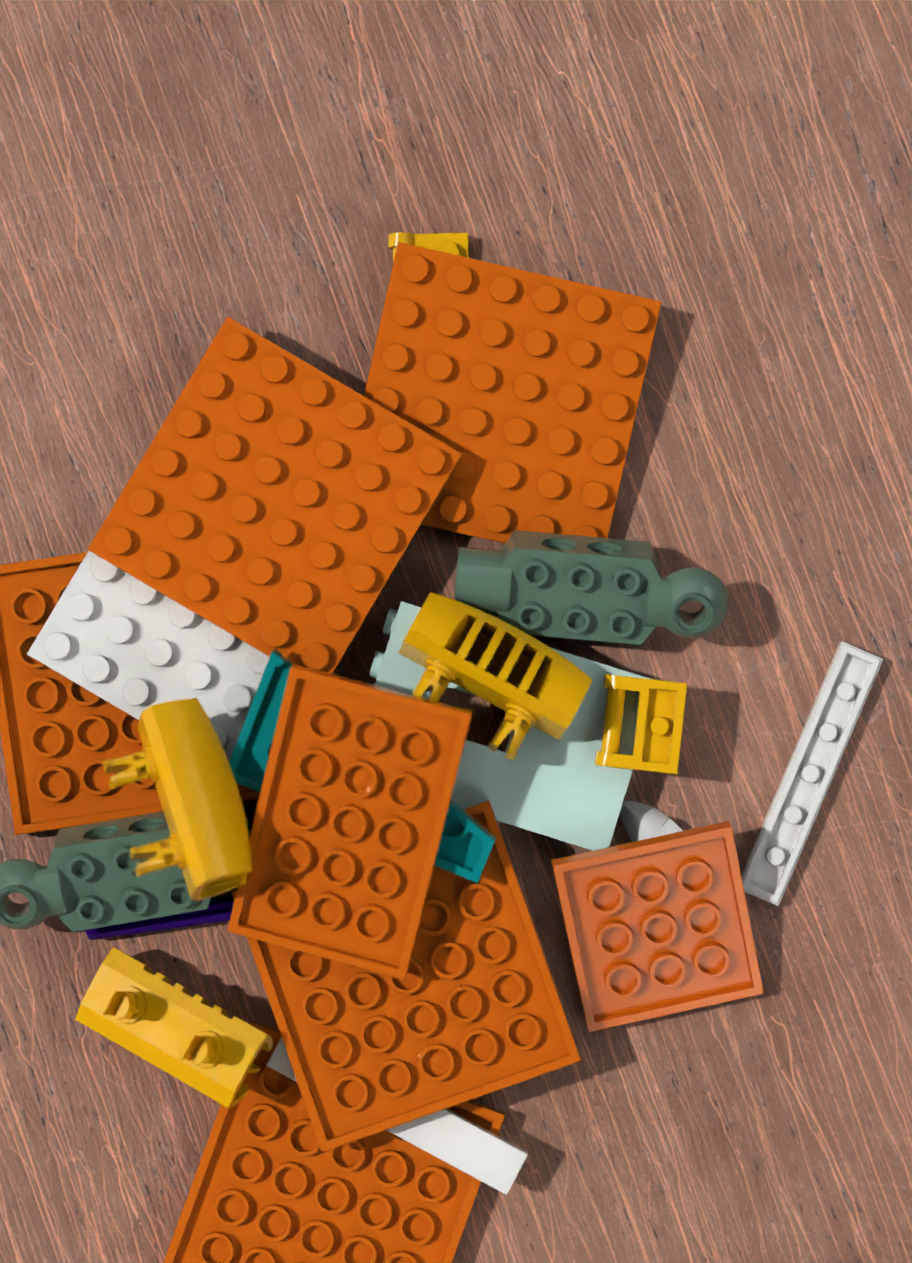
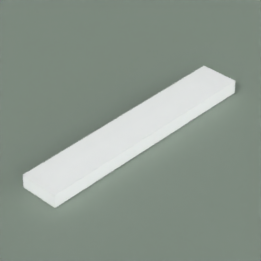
M843 641L839 643L741 873L744 892L779 906L883 658Z
M281 1037L266 1066L297 1082ZM447 1108L387 1129L390 1133L506 1195L528 1156V1152Z

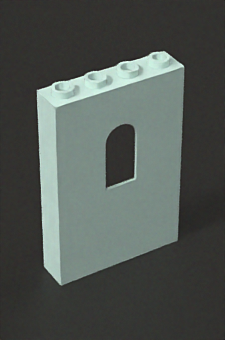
M401 601L398 610L389 609L382 634L388 635L390 638L385 653L376 651L369 677L376 678L375 686L412 695L425 668L399 654V650L421 607ZM551 648L593 680L567 730L558 740L531 726L514 760L506 759V752L496 750L493 752L487 746L466 740L451 799L462 809L489 800L495 818L499 822L593 851L608 848L633 769L595 765L596 751H601L608 688H603L604 676L609 674L650 678ZM449 683L447 687L473 694L454 683ZM626 690L619 754L632 755L639 697V692ZM426 692L422 698L428 699L430 692Z

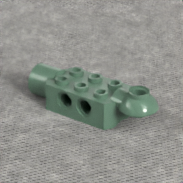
M515 530L501 550L459 547L454 600L485 613H496L500 620L520 629L528 635L642 645L656 627H662L677 636L697 638L715 631L724 621L729 607L728 592L724 584L710 571L696 567L683 568L669 574L667 577H662L658 558L650 542ZM692 600L703 604V607L695 613L684 612L680 609L684 603Z
M164 811L59 829L47 866H41L27 859H11L0 863V925L10 929H29L41 924L48 917L57 916L72 932L206 910L208 909L211 897L200 901L192 900L182 869H179L177 865L137 877L135 873L137 864L150 858L131 860L130 848L169 838L170 831ZM246 819L248 835L250 838L252 827L249 819ZM20 893L25 895L29 902L17 904L12 902L8 895Z

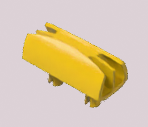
M430 592L399 650V654L425 668L412 693L413 696L422 698L426 692H430L428 700L439 702L449 683H454L504 710L506 715L495 736L489 742L488 747L495 752L508 735L511 736L505 758L509 760L516 758L517 751L531 726L559 740L573 720L593 681L566 658L520 629L472 606Z
M197 698L151 705L141 713L137 727L143 744L142 752L103 761L105 774L120 772L110 776L108 785L111 790L148 778L155 782L170 834L168 839L130 848L131 860L150 858L137 864L135 869L137 877L177 865L179 869H182L190 898L195 901L207 899L245 885L246 874L252 872L251 847L247 823L229 761L209 717Z
M115 947L112 948L99 967L80 1003L75 1020L228 1109L239 1103L249 1093V1088L243 1083V1080L247 1073L259 1072L260 1068L253 1064L258 1051L263 1049L269 1052L273 1047L272 1038L267 1033L237 1016H234L232 1019L228 1018V1013L223 1008L214 1005L213 1008L209 1007L208 1001L198 994L191 997L186 987L179 983L172 986L168 977L159 972L154 975L149 966Z

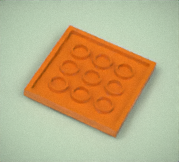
M729 821L551 860L588 1032L764 994L733 830Z

